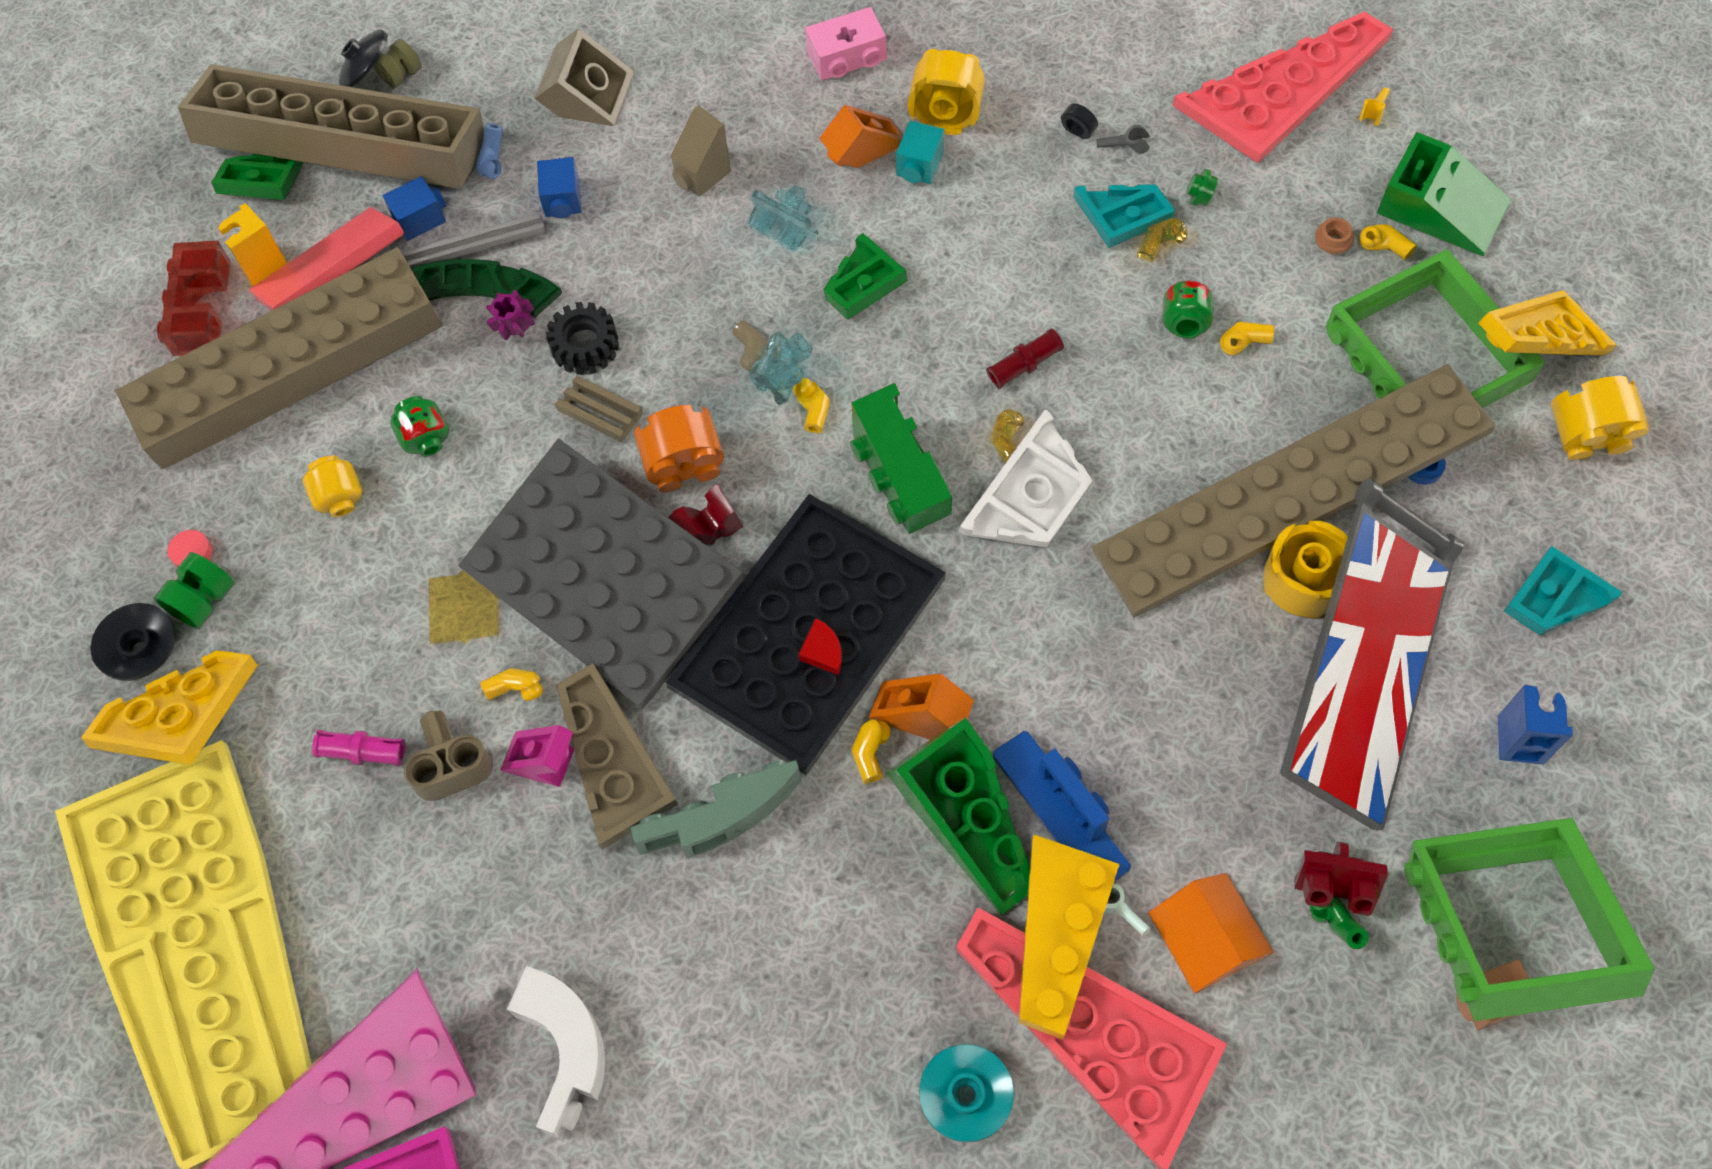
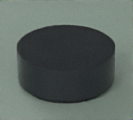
M1070 104L1061 115V123L1065 130L1082 139L1090 138L1098 127L1095 115L1080 104Z

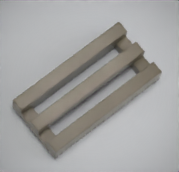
M576 375L572 381L573 387H567L564 391V399L559 398L555 403L557 411L622 443L642 416V408ZM580 391H583V392H585V393H587V394H589V395H591V396H593V397H595V398H597V399H599V400H601V401H603V402H605V403H607V404H609V405H611V406H613V407H615V408H617V409H619V410H621V411H623V412L629 414L630 417H628V416H626V415H624V414H622V413H620V412H618V411H616V410H614V409H612V408H610V407H608V406H606V405H604V404H602V403H600V402H598V401H596V400H594V399H592V398H590V397H588V396H586V395L580 393ZM575 401L623 426L620 429L571 403Z

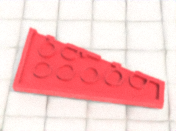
M1364 11L1329 27L1328 32L1314 39L1308 36L1299 40L1296 47L1287 51H1283L1281 48L1236 68L1233 75L1220 81L1212 79L1203 83L1202 88L1193 93L1187 94L1186 91L1174 97L1173 106L1256 163H1259L1390 40L1394 29Z
M978 907L959 940L956 951L1019 1018L1025 933ZM1088 967L1086 968L1063 1039L1026 1026L1158 1169L1169 1168L1227 1045L1224 1041Z

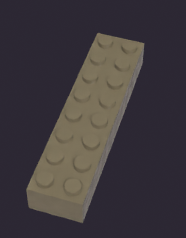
M210 64L178 106L190 143L411 181L422 176L426 183L458 189L462 188L476 163L484 134L480 108Z
M396 247L116 389L115 392L142 449L161 469H164L246 429L443 326L400 249Z

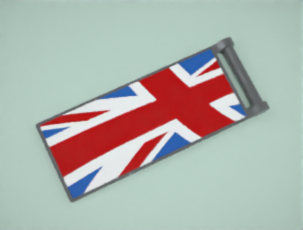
M1370 478L1364 480L1355 492L1357 501L1356 511L1280 774L1370 829L1379 831L1385 827L1452 566L1462 552L1463 541L1453 534L1445 535L1385 494L1383 487ZM1373 507H1376L1435 547L1437 556L1373 514Z

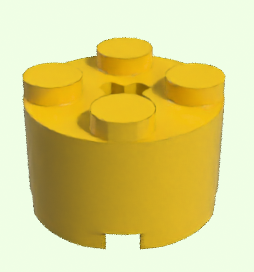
M927 50L923 54V58L917 63L913 74L907 103L911 118L914 120L915 116L922 124L943 128L944 134L947 135L961 134L963 128L969 125L972 127L976 124L979 118L985 85V77L978 57L973 54H963L953 50Z
M1625 376L1604 377L1582 383V392L1570 396L1569 391L1566 390L1557 395L1550 404L1563 450L1567 453L1569 460L1588 458L1594 454L1593 450L1607 448L1610 455L1627 452L1634 447L1633 440L1649 432V424L1636 382L1632 380L1629 383L1628 378Z
M1309 521L1308 524L1297 526L1293 524L1285 528L1275 540L1264 567L1263 586L1266 594L1277 606L1290 614L1316 619L1326 614L1348 536L1336 526L1323 521Z

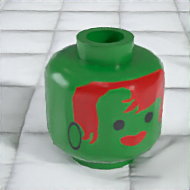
M1189 280L1170 286L1163 298L1162 319L1165 328L1180 338L1190 339L1205 333L1211 327L1214 318V299L1211 290L1202 283Z
M413 396L399 402L394 408L395 412L391 416L390 426L401 448L406 453L420 454L422 457L438 453L442 449V443L447 439L450 430L435 401L423 399L421 396Z

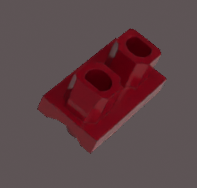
M1338 841L1333 853L1304 850L1300 869L1294 879V889L1303 890L1307 905L1324 907L1330 905L1333 896L1348 899V909L1352 913L1370 916L1374 911L1387 879L1388 868L1385 864L1350 857L1349 844Z

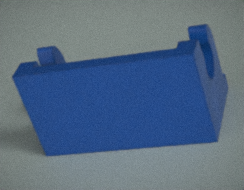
M1524 685L1498 715L1499 760L1544 765L1573 736L1572 727H1568L1566 701L1561 693L1558 692L1553 697L1554 711L1546 712L1539 706L1540 695L1537 686Z

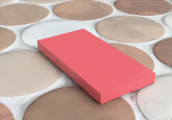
M369 207L256 284L249 291L259 303L272 311L355 269L400 238L404 231L397 221Z

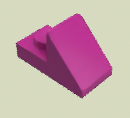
M561 725L515 731L500 770L560 787L574 752V748L569 745L573 732Z

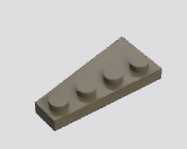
M591 664L559 682L556 686L568 730L573 732L571 739L578 769L583 780L598 844L603 850L630 834V827L640 824L641 819L653 814H663L678 805L597 668L594 664Z

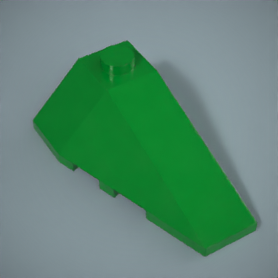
M965 717L918 747L889 769L886 774L937 840L1000 915H1003L1028 895L1030 867L1020 837L1016 835L1008 811L1010 807L1006 795L1002 793L994 769L997 767L993 755Z

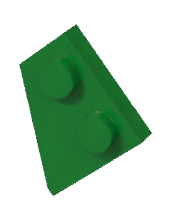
M260 154L227 158L223 161L211 183L216 194L285 200L302 168L303 162Z
M864 233L858 235L855 240V250L850 257L844 256L838 266V272L831 276L823 289L825 300L847 320L908 281L906 270Z

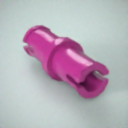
M317 730V735H314L312 753L314 757L347 759L353 765H363L364 761L401 766L402 760L399 759H403L406 748L403 738L393 739L368 736L366 731L359 730L355 731L354 734Z

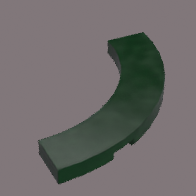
M455 259L412 268L413 274L429 301L452 296H481L495 299L497 293L511 295L516 290L522 297V300L528 299L531 302L534 310L530 314L537 317L562 294L561 288L548 279L524 268L518 270L502 266L498 261Z

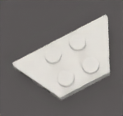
M1047 410L1043 411L963 521L958 532L967 536L1044 548L1048 547L1092 483V479L1084 466L1075 459L1074 450L1067 439L1063 440L1052 423L1054 418Z

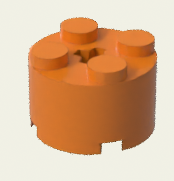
M691 405L669 407L647 417L649 425L640 430L639 425L635 428L634 438L647 480L657 485L659 492L668 493L677 490L682 486L681 481L697 477V480L700 482L715 479L720 475L718 467L724 460V454L710 411L707 408L701 406L702 412H693Z

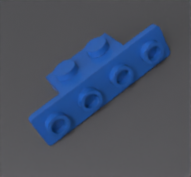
M1027 731L1021 732L993 751V758L1056 842L1120 864L1114 882L1130 871V863L1105 832L1110 820L1108 817L1109 809L1105 801L1095 791L1090 793L1081 782V772L1072 759L1069 757L1063 759L1056 748L1045 754Z

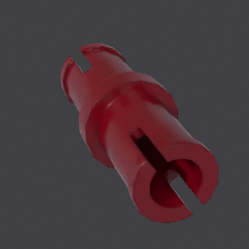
M1051 328L1028 344L1020 343L1015 346L1013 353L993 366L986 368L987 375L994 385L1001 389L1005 384L1023 373L1031 374L1037 370L1039 363L1053 354L1064 349L1063 341L1059 334Z

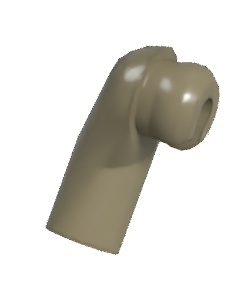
M742 320L734 327L732 333L745 345V354L740 358L741 366L747 371L755 373L759 370L760 365H765L767 361L769 344L759 332L745 320Z

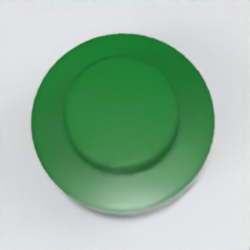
M1204 169L1201 174L1194 173L1186 190V194L1191 196L1190 204L1196 206L1200 203L1206 206L1211 200L1218 183V178L1212 176L1210 170Z

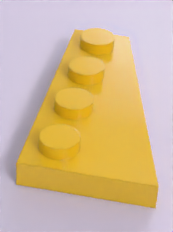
M1564 290L1490 311L1478 323L1486 331V337L1490 343L1507 353L1603 356L1610 353L1617 346Z
M1033 834L1031 845L1018 1023L1063 1039L1120 864Z

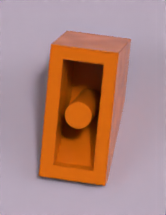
M844 104L819 139L828 150L827 156L835 164L842 167L848 165L859 168L898 149L903 134L890 118Z
M941 673L882 681L868 718L884 721L889 727L930 740L966 717L968 720L974 699Z

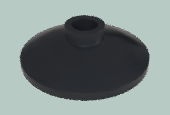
M378 29L367 34L359 41L352 38L346 43L341 51V55L345 60L340 71L339 85L353 87L370 72L386 46L388 35L384 30Z
M134 603L122 606L108 614L97 626L90 645L92 660L103 674L112 679L132 681L144 678L158 670L169 658L176 639L174 624L162 609L154 605ZM144 642L138 650L133 651L135 644Z

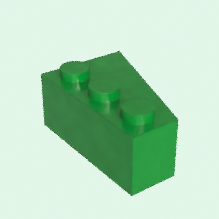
M892 383L851 402L854 440L850 441V446L859 463L865 461L871 471L868 472V476L874 490L878 494L884 492L888 498L887 509L896 525L903 523L908 534H911L951 515L952 495L930 451L924 452L913 435L912 431L917 430L913 418L904 419L898 407L900 392L896 384Z

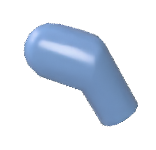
M495 123L485 124L482 145L475 163L479 175L482 177L486 176L489 179H495L501 173V164L498 159L503 127Z

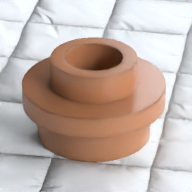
M1338 217L1327 219L1319 225L1315 233V242L1318 247L1330 254L1346 252L1354 241V233L1350 223ZM1333 235L1338 237L1339 239H1335L1330 236Z

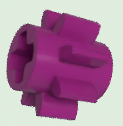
M516 290L511 295L497 293V297L493 300L492 304L486 306V309L493 316L487 320V324L493 332L499 330L504 340H508L510 335H519L523 338L524 332L529 326L535 325L534 320L529 315L534 310L533 305L528 299L522 300V297Z

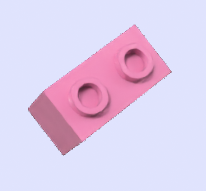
M871 7L805 27L807 52L821 81L831 77L840 78L847 74V72L862 67H874L881 61L887 60L886 35Z

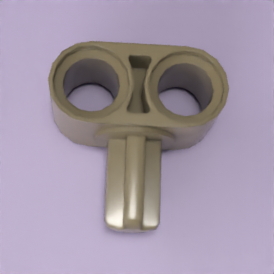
M441 710L428 711L421 717L420 723L428 749L411 756L404 767V777L419 797L427 801L440 800L480 784L489 777L493 769V760L478 738L471 735L453 738L445 713ZM474 754L478 755V759L474 764L462 767L465 758ZM434 770L437 771L433 780L421 783L422 777L426 773Z

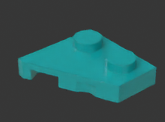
M1138 184L1134 187L1109 185L1108 191H1086V185L1074 188L1073 198L1108 248L1174 219L1175 209L1156 184Z
M1551 546L1503 612L1540 636L1612 604L1620 597L1622 591Z

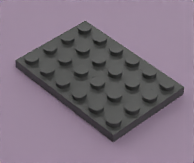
M559 438L458 565L586 666L594 664L604 680L641 708H644L655 696L746 577L738 568Z

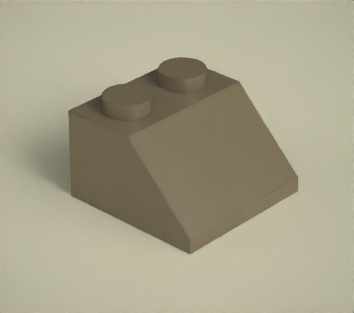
M578 28L555 45L534 99L561 118L614 126L634 70Z

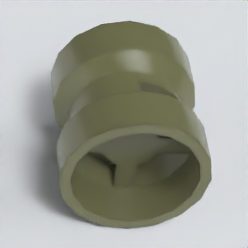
M398 39L390 45V50L387 53L381 54L373 68L378 76L394 89L403 83L404 76L407 74L413 75L422 68V64L410 45L404 40Z

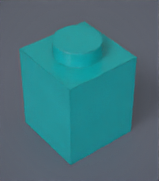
M909 121L896 152V176L903 177L911 183L924 182L931 184L944 152V129Z

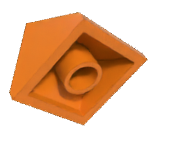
M1227 873L1194 880L1148 912L1194 994L1274 953Z

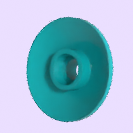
M959 1044L942 1050L929 1061L920 1080L919 1099L927 1121L941 1135L958 1142H977L992 1136L1005 1124L1013 1106L1014 1087L1008 1069L994 1053L977 1045ZM962 1087H970L975 1093L974 1101L969 1104L961 1103L957 1098L958 1090Z

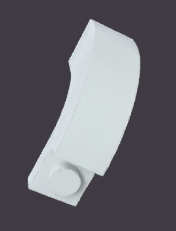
M526 966L507 1010L515 1018L549 1031L557 1043L560 1059L558 1075L536 1127L548 1135L562 1139L565 1130L572 1131L580 1117L582 1103L577 1102L580 1094L598 1100L605 1071L603 1040L594 1017L585 1004L567 985L547 973Z

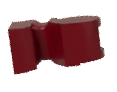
M718 483L705 494V498L708 501L706 508L700 511L682 506L668 516L670 520L703 544L709 545L714 544L717 539L731 536L743 528L741 521Z

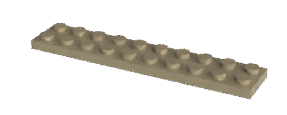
M1446 364L1092 546V550L1134 618L1273 547L1278 535L1288 526L1308 524L1309 521H1323L1356 504L1355 492L1364 480L1371 478L1385 489L1486 437L1493 432L1495 424L1449 364Z

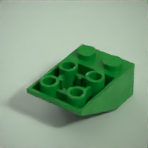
M1416 132L1387 185L1377 214L1484 256L1512 199L1452 145Z

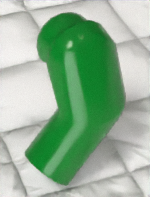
M1333 896L1330 905L1324 907L1310 905L1312 918L1318 923L1328 921L1332 931L1349 947L1358 950L1366 946L1369 939L1368 932L1356 922L1339 898Z

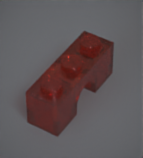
M219 240L174 243L172 258L167 261V273L169 276L167 289H164L162 292L163 316L162 320L157 324L158 338L161 343L165 344L172 356H183L221 336L222 321L210 302L197 303L200 298L208 293L227 291L231 260Z

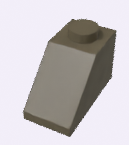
M700 105L693 109L671 154L674 169L673 178L683 190L691 189L700 197L731 172L724 124Z

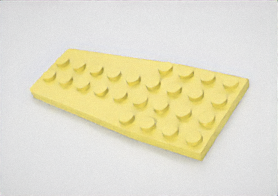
M223 740L202 748L191 765L169 762L55 811L88 932L178 1167L182 1169H200L233 1137L236 1138L250 1125L264 1108L277 1100L290 1088L291 1084L312 1065L265 856L229 746Z

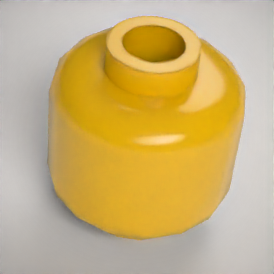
M336 455L321 457L311 462L307 466L308 471L302 479L313 509L320 513H331L332 517H341L354 511V503L362 497L363 491L351 462L339 459Z

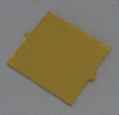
M460 571L458 575L429 578L430 644L459 640L465 644L469 639L498 636L497 596L472 576L466 574L465 571Z

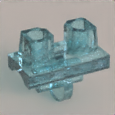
M795 185L788 192L778 189L775 198L781 201L782 204L755 190L750 197V201L755 207L747 221L751 229L767 237L776 221L783 224L775 240L794 253L806 238L813 241L818 235V230L811 227L810 219L798 213L801 212L807 215L811 210V205L804 202L805 190Z
M780 331L774 333L769 339L762 359L757 360L752 365L749 373L751 381L759 391L771 390L775 402L779 406L789 400L793 386L800 383L803 378L804 372L801 365L804 360L810 358L813 350L812 346L800 333L788 339Z

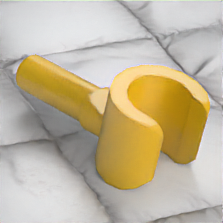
M1382 88L1375 99H1365L1359 121L1371 118L1375 121V126L1380 125L1386 107L1384 101L1390 94L1389 88Z

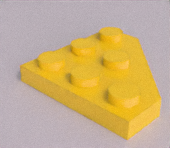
M216 650L201 658L202 665L182 675L178 670H175L146 684L147 692L125 702L120 697L105 704L81 739L91 749L191 765L258 665L249 654Z

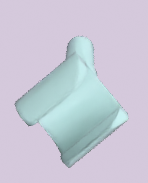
M1113 883L1111 892L1117 896L1118 902L1115 904L1107 903L1104 913L1112 914L1116 912L1142 936H1145L1151 928L1124 902L1125 894L1122 887Z

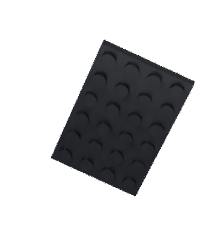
M808 494L666 681L667 687L779 759L785 760L787 763L796 760L799 771L807 775L945 581L946 572L813 495ZM815 619L828 625L839 640L842 656L839 675L799 660L800 650Z

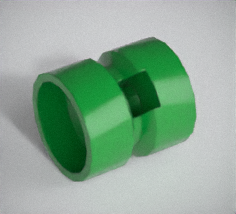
M189 552L175 570L178 578L176 580H167L153 599L173 617L200 630L213 613L212 602H221L234 586L235 581L213 562L199 554Z

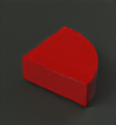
M815 619L800 650L799 660L839 675L842 664L839 640L828 625Z

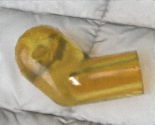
M1170 218L1151 225L1137 252L1138 258L1153 262L1162 243L1170 241L1172 244L1176 242L1179 244L1183 243L1188 236V230L1184 227V222L1176 218Z
M1006 409L997 415L990 436V441L1004 464H1006L1017 449L1013 441L1015 432L1020 431L1019 426H1024L1023 415L1019 411Z

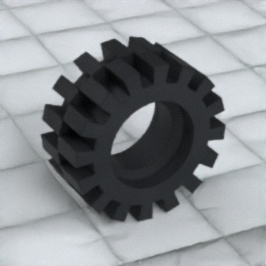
M576 302V309L571 310L570 306L566 305L563 307L565 314L561 315L557 311L553 315L555 322L549 321L547 325L549 332H546V339L556 364L559 367L563 365L564 370L569 373L575 368L577 375H584V368H589L590 374L596 373L595 366L598 364L602 369L608 366L607 358L613 361L616 357L615 350L619 349V338L612 316L610 314L607 315L606 309L602 306L597 310L595 303L588 302L587 308L583 307L582 302ZM591 330L597 334V338L589 345L575 347L569 344L571 336L579 331Z

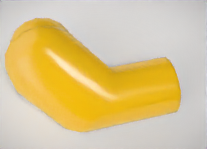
M1389 224L1367 226L1362 229L1359 236V241L1363 248L1367 250H1391L1403 260L1411 256L1417 248L1414 242Z
M1237 322L1222 335L1220 346L1226 354L1236 355L1252 342L1272 344L1275 327L1270 324Z
M802 377L795 381L792 391L797 396L799 403L807 411L804 429L808 432L821 434L829 410L830 400L814 381Z
M517 668L507 669L480 682L488 701L511 690H519L523 700L528 702L540 697L544 691L539 683L541 678L536 672Z
M871 719L864 723L852 746V755L864 784H869L883 778V773L875 753L880 744H884L890 739L891 730L884 721Z

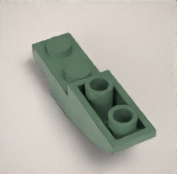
M777 760L764 765L762 770L747 775L742 772L729 774L723 777L720 783L712 785L715 802L708 804L706 801H697L683 807L682 812L665 816V814H653L641 819L640 824L630 827L634 844L639 854H646L681 843L686 858H690L733 840L770 815L801 782L797 761L787 763L785 760Z

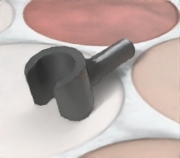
M1133 125L1124 135L1099 138L1096 140L1097 148L1130 145L1136 153L1143 154L1150 149V146L1142 138H1148L1150 135L1141 125Z

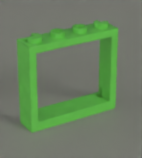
M1448 249L1333 306L1325 326L1330 340L1335 345H1341L1350 356V362L1354 370L1359 374H1364L1372 383L1374 393L1378 399L1407 384L1361 330L1357 322L1432 284L1508 372L1471 392L1482 408L1532 383L1546 362L1540 354L1507 353L1490 343L1486 337V331L1478 323L1488 312L1500 308Z
M1573 818L1413 841L1409 861L1404 863L1407 883L1410 887H1415L1418 892L1422 917L1426 924H1432L1437 935V948L1440 958L1444 963H1449L1455 976L1454 984L1457 996L1461 1003H1467L1474 1021L1644 996L1655 968ZM1552 859L1608 967L1489 985L1439 875Z

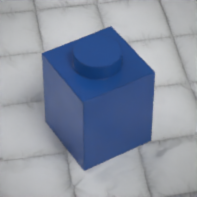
M574 157L537 161L538 191L545 217L567 218L571 214L582 213L580 180Z
M422 176L382 195L391 217L399 223L404 231L403 236L406 241L446 222L442 209L447 206L437 187L430 189Z

